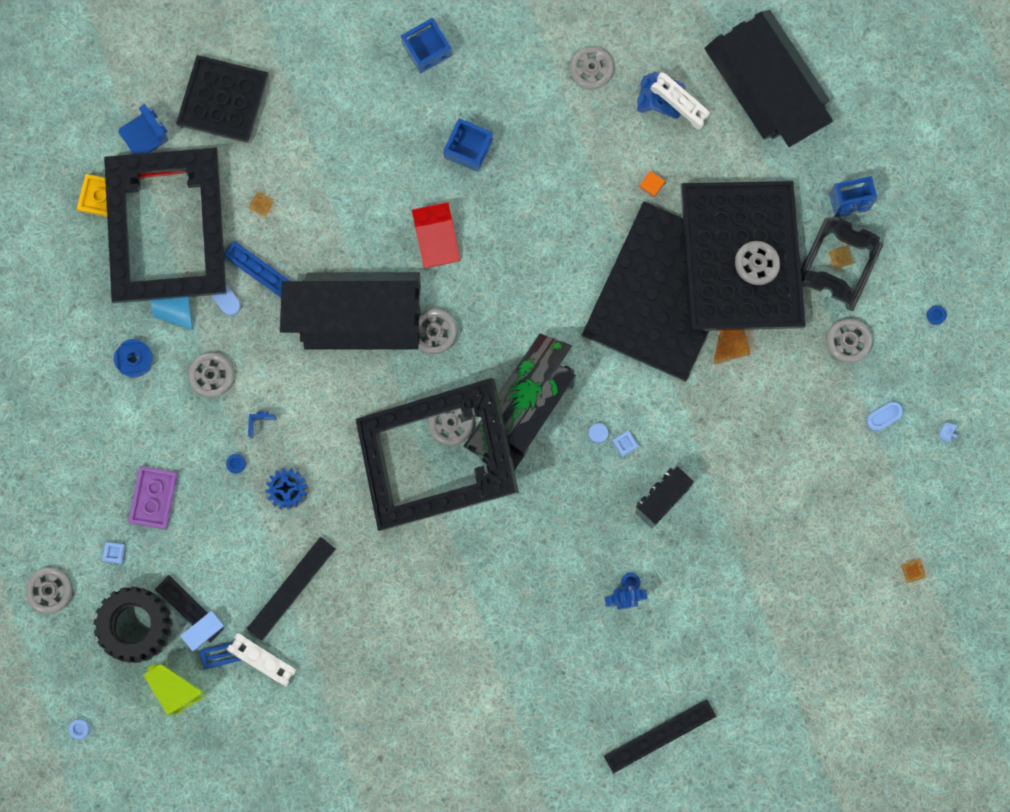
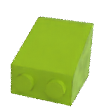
M155 663L146 669L147 672L143 674L168 716L174 717L208 696L205 691L168 666Z

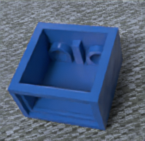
M433 18L400 35L403 47L420 74L452 56V48ZM431 25V27H429V28L425 29L424 31H422V32L416 34L415 36H413V37L407 39V37L411 36L412 34H414V33L420 31L421 29H423V28H425V27Z
M458 118L443 150L444 158L478 172L493 141V132Z
M872 176L836 183L829 194L834 215H840L841 217L848 216L853 211H858L859 213L867 212L877 199ZM864 183L862 187L844 191L840 190L841 187Z

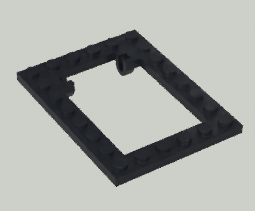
M217 147L104 156L111 302L115 304L227 294ZM186 170L188 188H201L206 275L131 282L126 193L140 192L141 187L138 174Z
M494 378L485 379L355 419L378 531H384L519 493ZM461 409L462 417L465 421L472 420L471 417H481L491 465L474 468L476 484L394 506L379 433Z

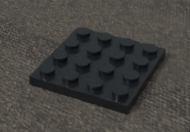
M196 55L176 125L249 144L268 80V72Z

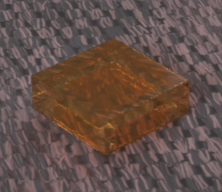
M257 192L249 210L267 217L274 199Z
M847 246L828 252L834 270L853 264Z
M920 559L901 565L907 584L926 578Z

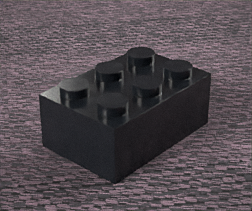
M678 466L674 470L670 468L663 475L661 484L656 482L649 491L650 495L648 497L644 495L636 505L637 510L635 514L652 529L694 484V481Z

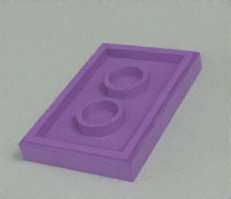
M139 467L128 520L129 524L167 530L178 478L177 472Z

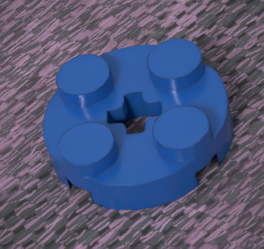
M137 339L126 340L118 350L116 349L114 364L122 375L129 378H138L150 371L153 364V354L151 349L142 341ZM132 354H135V356L138 357L136 363H132V361H129V358L132 357Z

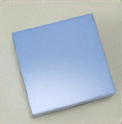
M629 430L612 440L622 457L639 447Z
M105 542L102 561L122 564L125 544Z

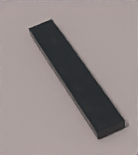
M320 537L247 629L263 641L336 548Z
M706 699L604 755V758L614 774L717 716Z

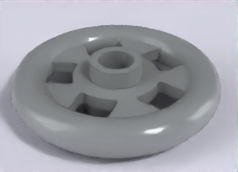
M598 47L580 49L575 53L570 62V74L573 80L579 86L586 89H597L606 85L614 72L612 58L605 50ZM595 54L596 59H587V55ZM579 60L584 62L582 68L577 67ZM604 60L606 67L601 68L599 61ZM589 65H594L595 68H594V69H589L588 66H589ZM583 73L589 76L587 81L580 77ZM601 73L603 77L597 81L595 76Z
M752 241L746 243L738 250L735 257V267L739 276L744 281L753 285H764L771 282L777 276L780 269V259L778 253L771 245L762 241ZM758 249L766 251L765 256L757 253ZM748 251L752 254L749 260L744 257ZM755 260H760L761 265H757ZM767 260H772V268L767 267ZM748 265L752 272L747 273L744 266ZM764 271L765 276L758 278L757 272Z
M431 309L420 314L419 333L420 335L425 333L428 340L423 342L420 338L419 349L428 354H440L452 346L456 338L457 329L453 318L447 312ZM438 317L445 320L442 325L436 322ZM428 319L431 323L424 328L422 323ZM434 329L438 330L436 335H432ZM444 329L449 330L448 338L443 337ZM440 340V346L432 347V341Z
M852 318L841 319L835 322L827 333L826 340L830 353L842 362H858L864 359L871 350V332L859 320ZM847 326L849 331L842 334L840 328ZM856 328L862 332L860 337L853 332ZM834 338H840V346H835ZM846 338L852 339V344H848ZM859 342L864 344L861 351L856 349ZM843 349L851 350V355L843 354Z
M205 353L198 356L191 363L188 371L190 386L197 394L204 397L222 395L229 389L234 377L231 363L226 357L218 353ZM211 360L218 361V367L210 365ZM200 364L205 366L202 373L196 371ZM220 371H226V378H220ZM213 372L214 377L208 378V374ZM200 378L206 383L203 387L197 383ZM218 382L220 387L212 390L210 385Z
M461 409L454 411V414L445 413L438 415L443 417L442 425L436 424L438 416L429 418L428 426L431 435L436 441L444 445L454 446L465 442L470 437L474 429V417H471L472 420L461 423L458 415H461L462 412ZM451 419L455 421L453 426L448 425V421ZM461 427L464 432L457 436L454 432ZM443 429L450 432L448 437L440 434Z
M47 567L36 571L31 575L26 584L25 595L27 602L35 611L43 614H52L62 610L68 604L72 595L70 579L63 571L57 568ZM48 575L49 581L42 583L40 578ZM58 578L63 583V585L59 588L57 584L54 583V581ZM34 587H39V595H33ZM49 587L52 588L51 594L46 593V589ZM58 593H61L63 595L62 599L59 602L55 601L54 599ZM41 600H48V606L41 605Z

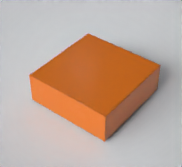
M649 171L639 187L655 197L665 184V180Z

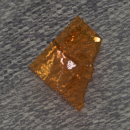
M722 330L719 332L713 363L716 365L751 354L745 330Z

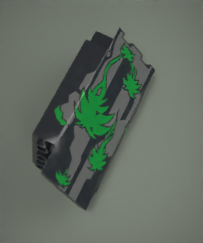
M541 333L536 337L498 394L515 475L516 468L528 452L530 444L568 387L573 389L575 386V371L566 365L564 367L561 366L573 345ZM481 420L463 447L477 455L483 463L491 465Z

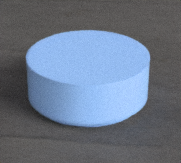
M596 423L590 427L589 438L591 441L602 443L607 439L608 430L605 425Z
M81 719L73 721L69 727V733L75 739H84L90 732L89 724Z

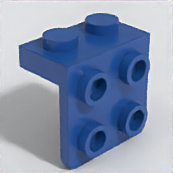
M654 72L643 76L636 111L645 113L655 110L671 118H679L680 113L660 95L651 91V86L657 82V77L660 73ZM672 79L685 90V85L683 83Z
M145 104L139 107L141 115L118 130L133 154L150 153L169 141L165 134L168 132L162 122L158 124L155 119L158 117L152 107L148 109Z

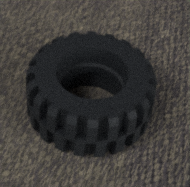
M131 586V588H120L118 592L113 591L109 594L110 597L108 599L104 598L101 603L103 605L101 608H97L95 613L98 615L97 619H94L93 625L96 626L94 635L98 638L97 643L104 649L106 654L123 662L141 663V661L152 659V656L161 653L162 647H166L168 636L171 637L172 633L170 626L173 623L172 619H170L171 613L169 608L166 607V603L158 595L147 589ZM128 607H140L150 616V630L147 636L138 643H126L119 638L116 632L117 619Z

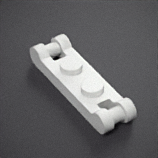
M660 73L657 77V82L651 86L653 93L660 95L688 119L694 128L701 129L703 127V121L709 117L710 112L668 75Z
M237 633L234 637L235 641L226 650L277 683L287 687L289 684L288 680L291 675L294 676L297 670ZM241 644L246 646L243 653L238 650ZM280 668L285 671L282 677L277 675Z

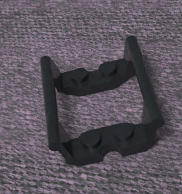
M825 218L802 266V287L808 286L819 292L827 289L831 292L832 298L845 303L846 309L853 312L883 247L880 237L865 229L854 231L852 223L841 218ZM830 233L835 234L838 240L850 246L869 250V259L855 290L849 287L844 280L827 272L809 270L823 239Z

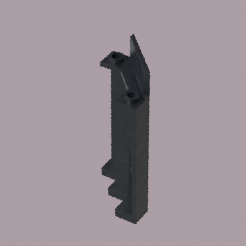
M771 10L760 11L747 23L743 21L734 26L730 33L717 36L704 49L763 140L769 138L773 140L781 135L787 146L792 147L833 122V119L825 109V105L831 100Z
M307 272L305 280L282 281L280 333H300V342H303L304 350H418L420 343V272Z

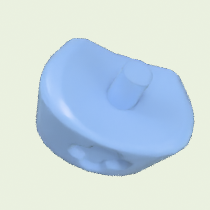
M948 422L945 423L939 432V438L945 443H949L951 437L956 439L958 435L953 432L958 426Z

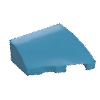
M189 297L150 300L153 317L185 327L188 330H193Z

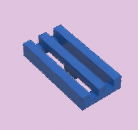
M233 642L200 650L203 669L206 670L242 661L235 657L207 665L206 661L233 655L230 652L205 657L206 653L226 649Z

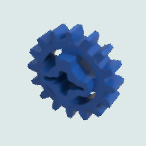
M283 468L282 473L276 470L275 477L269 476L272 481L266 482V485L270 488L265 490L266 494H271L267 499L269 501L274 500L272 503L274 507L279 504L280 510H283L284 506L291 510V505L297 508L298 501L304 502L301 497L307 496L303 489H307L308 486L302 484L305 482V478L299 479L300 472L294 474L292 468L289 472ZM289 477L294 478L298 483H291ZM281 479V482L275 486L276 482ZM285 485H288L289 488H291L288 490V493H285L282 490L285 488ZM298 492V495L292 500V496ZM275 495H282L284 501L277 499Z
M634 586L615 589L614 595H608L604 598L606 607L617 606L618 610L637 607L638 601H644L648 599L646 589L635 590Z

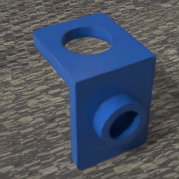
M266 411L249 414L248 437L253 439L254 420L277 421V417L274 414H268Z

